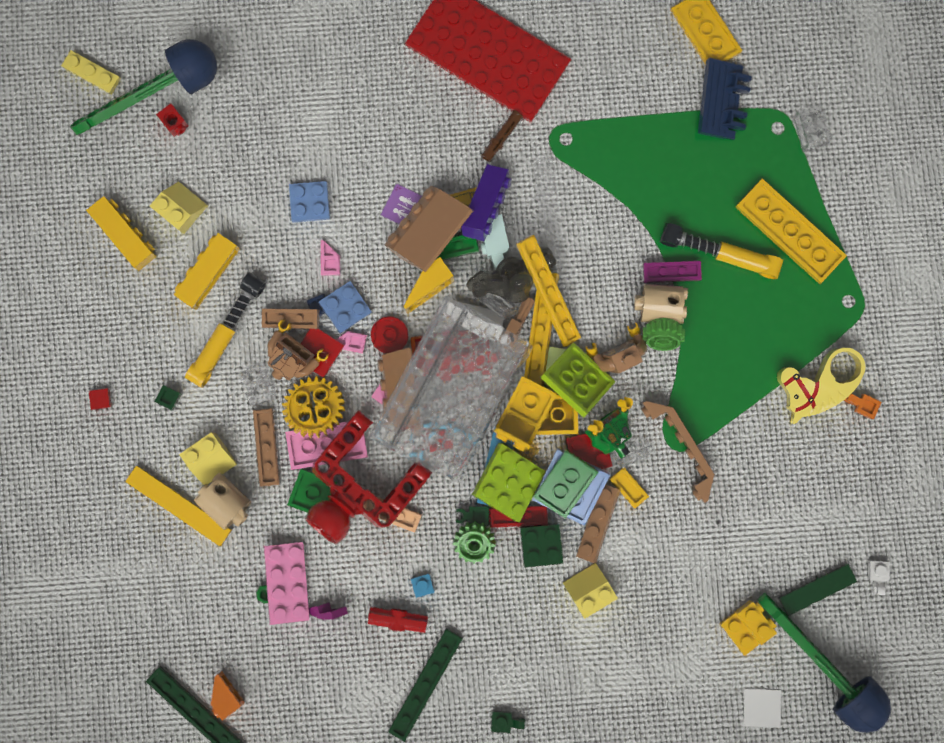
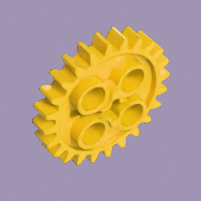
M317 376L314 381H311L310 377H308L306 383L301 379L300 386L294 383L295 390L288 389L290 396H284L287 402L282 403V406L286 408L282 413L286 416L284 418L286 423L290 422L288 424L289 428H294L296 434L301 431L302 437L308 433L311 439L314 433L320 438V432L327 435V429L334 431L332 425H340L337 419H343V415L340 412L345 411V408L341 406L345 404V401L340 399L343 395L341 392H338V386L333 387L332 381L326 384L325 378L319 382ZM310 392H313V401L316 404L315 412L317 416V423H314V413L311 410L313 408L312 400L310 398ZM320 394H326L324 399H317ZM307 397L304 403H299L301 398ZM328 411L327 417H320L322 412ZM310 415L307 421H301L303 416Z

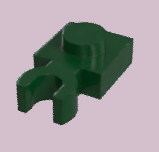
M469 506V512L462 508L456 509V512L463 514V519H456V523H463L469 520V524L476 521L478 524L484 523V526H489V506Z

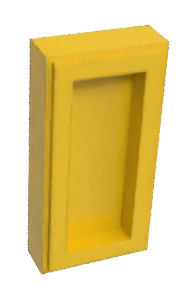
M625 467L609 479L617 489H620V493L634 509L649 497Z

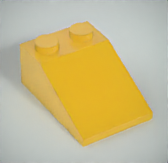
M441 257L436 259L426 272L422 271L404 304L407 314L454 282L453 274Z

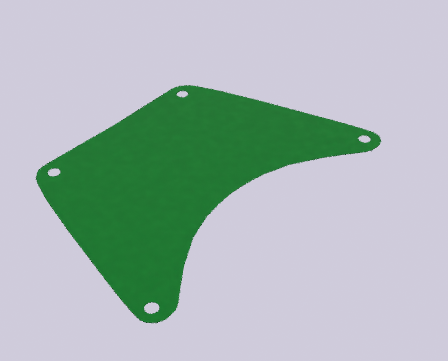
M738 108V111L747 112L748 115L747 119L733 117L734 122L746 125L745 130L728 128V130L736 131L734 140L698 134L700 110L595 119L558 125L549 136V145L555 157L599 184L627 206L647 229L665 262L701 261V281L673 282L674 286L688 288V295L684 306H687V315L684 318V323L680 324L683 326L682 329H685L684 342H681L675 381L668 407L674 408L696 445L715 434L780 385L777 380L779 370L784 367H792L800 371L842 337L862 316L865 309V299L847 256L819 284L735 208L761 179H764L845 253L826 211L795 127L787 114L770 108ZM780 122L784 125L782 134L777 135L772 132L771 127L773 123ZM563 133H569L572 136L573 140L570 145L565 146L561 144L560 136ZM665 223L681 226L687 235L700 236L701 239H707L709 242L715 241L716 244L722 241L763 255L779 257L783 259L778 279L763 277L757 272L716 260L715 255L705 254L703 251L698 252L697 249H690L688 246H678L677 248L665 246L659 242ZM846 295H850L855 299V305L852 308H846L842 304V299ZM664 418L662 431L667 445L675 451L685 452L687 447L684 442L680 443L674 434L677 432L674 426L670 427Z

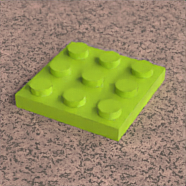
M574 342L540 377L583 418L616 382L606 372H603Z
M498 443L471 495L515 522L520 523L546 471L504 444Z

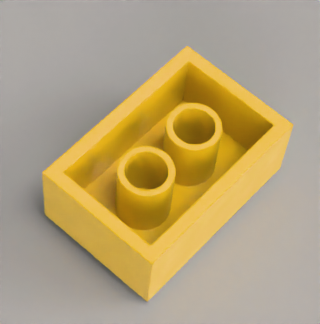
M556 395L536 435L578 434V412L560 395Z

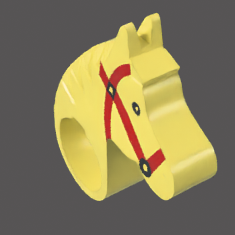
M835 348L829 351L824 356L813 381L808 378H801L799 372L792 367H784L779 370L777 380L787 395V405L785 407L791 412L790 423L796 424L802 417L824 412L838 405L852 394L860 384L865 373V361L862 355L852 348ZM845 352L854 359L856 368L849 380L838 383L831 373L830 365L832 359L838 353Z

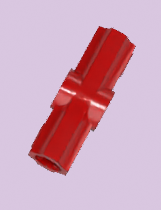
M370 607L368 624L388 627V629L394 631L409 630L426 633L428 615L408 613L406 610L395 608L389 610Z

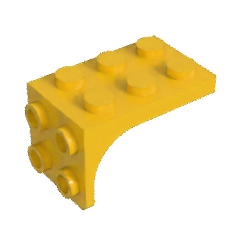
M522 376L493 431L496 433L495 437L503 442H506L507 439L514 443L513 447L521 451L525 449L530 450L532 442L557 394Z

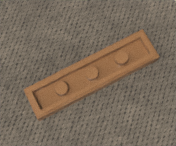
M273 408L253 410L260 487L280 485Z

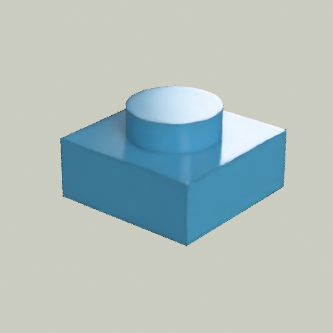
M430 573L411 578L416 598L435 592Z

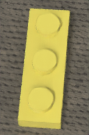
M70 50L61 65L67 71L111 95L121 80L119 76Z

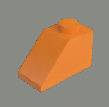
M221 671L214 679L211 706L213 707V714L217 718L220 717L223 721L240 708L245 701L223 671Z

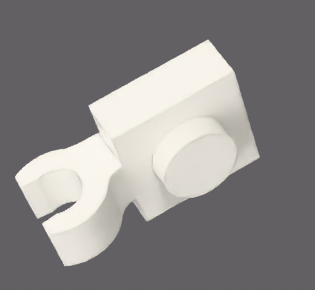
M868 561V580L873 581V594H886L884 581L890 582V562Z

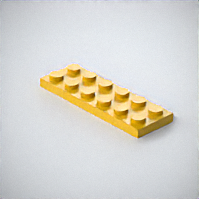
M761 179L735 207L819 284L847 256L764 179Z

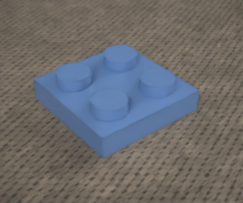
M327 181L289 184L292 223L330 220Z
M351 281L318 302L339 334L372 313Z

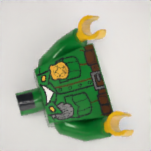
M624 397V400H618L617 404L621 407L620 409L606 414L599 421L593 420V425L590 424L585 431L591 439L592 446L604 454L616 451L619 457L623 458L630 453L625 442L632 437L628 424V409L632 407L633 400L628 397Z

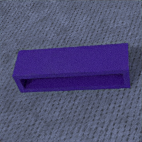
M486 165L469 205L473 212L461 226L463 236L485 241L486 236L491 234L492 222L498 217V207L500 204H503L505 191L511 185L509 169Z

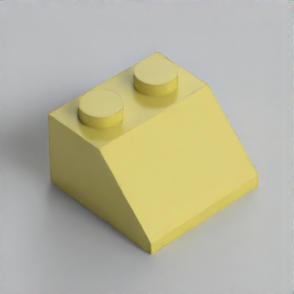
M177 182L163 190L151 203L150 207L181 233L185 234L208 205L180 182Z
M214 432L209 433L179 454L188 469L203 485L210 484L219 472L223 475L237 465L218 434Z
M596 563L562 582L584 619L618 599Z

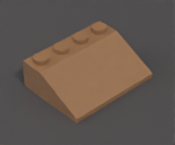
M430 186L424 191L418 203L412 206L407 217L401 220L396 231L388 237L385 246L398 258L426 272L473 210L441 189Z
M411 348L382 355L377 364L378 371L382 372L383 378L380 379L381 391L385 392L382 405L383 410H387V417L385 418L386 429H389V433L410 431L421 427Z

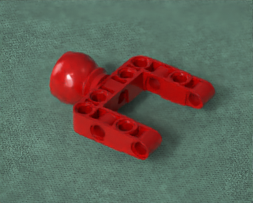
M359 410L312 465L313 473L330 487L331 495H328V500L320 501L313 505L308 511L305 520L319 534L336 545L347 536L351 524L350 518H355V515L362 514L378 528L390 526L432 474L430 470L417 460L382 502L370 491L364 490L354 481L355 479L339 466V462L351 451L364 435V432L373 423ZM344 433L352 435V442L345 441ZM320 462L327 464V472L319 470L318 465ZM335 475L342 477L343 482L341 485L335 484L333 480ZM404 483H409L411 485V491L409 493L404 491ZM365 500H369L372 503L370 511L364 508ZM381 512L387 515V521L385 523H382L379 520V514Z

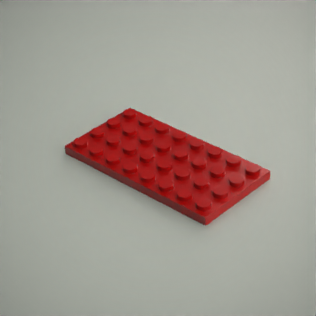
M433 0L405 42V46L510 111L515 110L519 112L523 119L530 123L533 122L571 62L569 57L475 0Z

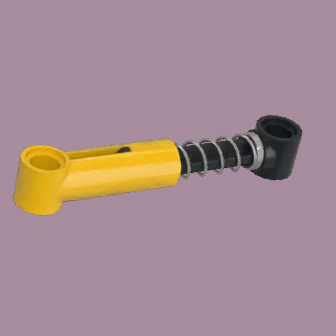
M665 223L659 241L661 244L673 248L688 246L690 249H697L698 252L703 251L705 254H713L712 256L715 255L716 260L757 272L769 279H778L783 259L773 255H763L722 241L716 244L715 241L709 242L707 239H701L700 236L694 237L693 234L687 235L681 226L672 223Z
M251 272L245 275L240 284V289L242 290L239 293L238 300H235L236 303L231 307L232 310L230 313H227V318L223 320L224 323H218L197 360L187 370L185 379L201 388L207 384L212 375V370L235 334V325H238L237 322L242 318L241 315L243 312H246L245 309L247 305H250V300L252 301L254 297L258 298L266 286V281Z

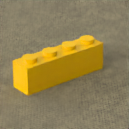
M103 196L86 211L130 264L140 271L157 257L153 252L155 248L148 241L145 243L141 238L143 234L137 227L133 228L129 224L131 222L130 218L124 212L121 214L117 210L119 205L112 198L109 200Z
M220 233L210 238L207 249L198 255L197 263L194 267L191 266L188 269L184 281L179 282L175 287L174 296L195 310L199 308L240 250L237 245Z

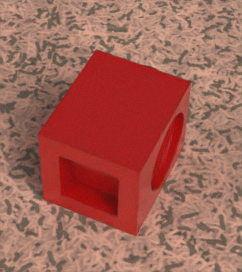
M171 103L156 114L173 137L183 134L189 126ZM172 119H178L176 124L170 125Z

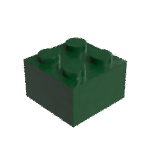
M558 523L519 527L524 568L563 564L560 526Z

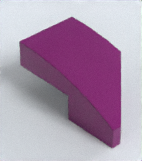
M330 602L309 608L310 615L323 620H332L348 614L346 606L331 609Z

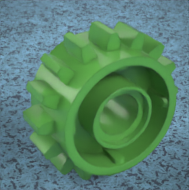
M654 319L646 324V327H643L642 340H645V343L654 350H673L678 348L681 342H684L685 329H682L683 326L673 319Z
M476 521L471 524L467 522L464 527L460 526L459 532H455V539L453 540V545H455L454 551L459 552L458 557L465 559V562H473V564L479 561L483 563L485 558L489 559L490 553H494V547L496 546L495 534L490 533L491 528H486L484 523L478 524ZM471 541H477L478 544H472Z

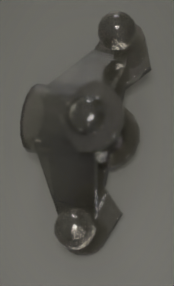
M540 247L549 268L552 269L557 261L555 256L552 255V250L549 247ZM511 256L502 260L495 271L487 272L480 270L467 281L466 286L476 298H483L487 293L504 297L511 303H520L527 300L530 296V290L534 282L523 259L519 260L517 257Z

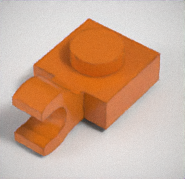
M850 394L843 400L856 406L854 412L871 420H874L882 403L866 394H861L860 398Z

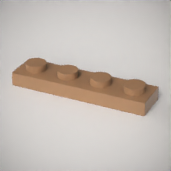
M605 485L590 514L576 557L592 563L597 562L620 489Z

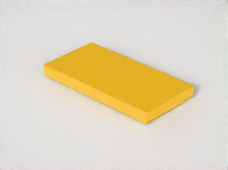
M683 0L671 7V13L705 65L706 60L709 58L727 62L743 51L710 0Z

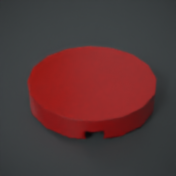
M393 316L383 317L373 325L371 341L374 347L381 353L388 354L402 350L407 345L409 338L408 329L399 318Z

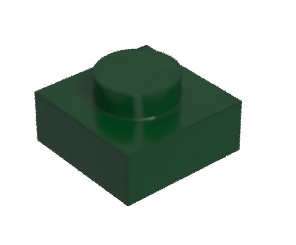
M163 385L154 402L173 411L182 393Z

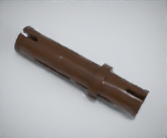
M512 111V114L496 136L490 139V144L481 154L485 161L490 163L496 153L502 150L504 142L523 118L519 112Z

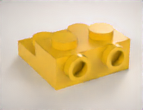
M750 600L719 623L744 656L777 634L774 630L777 626L770 618L766 619L764 617L762 606L758 602L754 604Z

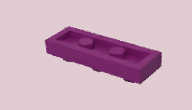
M701 261L643 263V283L702 280Z

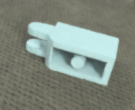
M501 214L498 215L497 219L493 220L491 234L487 235L485 241H483L484 243L481 244L483 255L486 254L487 259L492 260L493 268L496 271L504 269L505 262L503 256H506L509 251L508 239Z

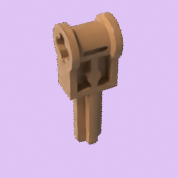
M524 297L507 329L501 332L500 342L503 348L509 350L517 345V337L535 303L532 298ZM509 336H511L512 342L508 341V343H506L505 337L509 338Z

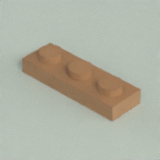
M262 309V328H279L278 323L281 320H285L282 324L283 328H287L288 324L291 323V328L319 329L320 310Z

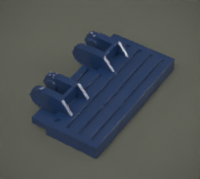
M713 58L706 60L698 134L734 140L736 131L728 130V128L735 130L746 129L745 124L733 121V117L747 119L748 115L747 112L738 111L740 94L733 93H750V87L737 84V81L751 82L752 76L742 74V65Z

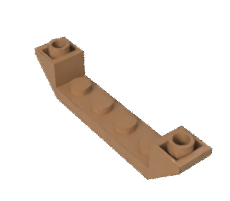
M648 401L641 403L643 405L641 410L646 418L650 417L651 420H654L666 413L667 416L664 418L670 427L674 426L677 432L674 433L680 443L684 442L687 447L685 450L690 460L694 458L697 466H695L700 476H705V478L692 485L695 489L692 493L698 501L701 500L706 503L709 499L714 473L673 407Z

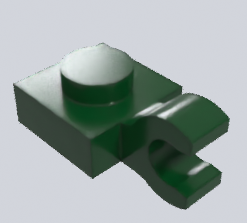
M492 711L491 732L511 733V727L525 729L524 718H512V712Z

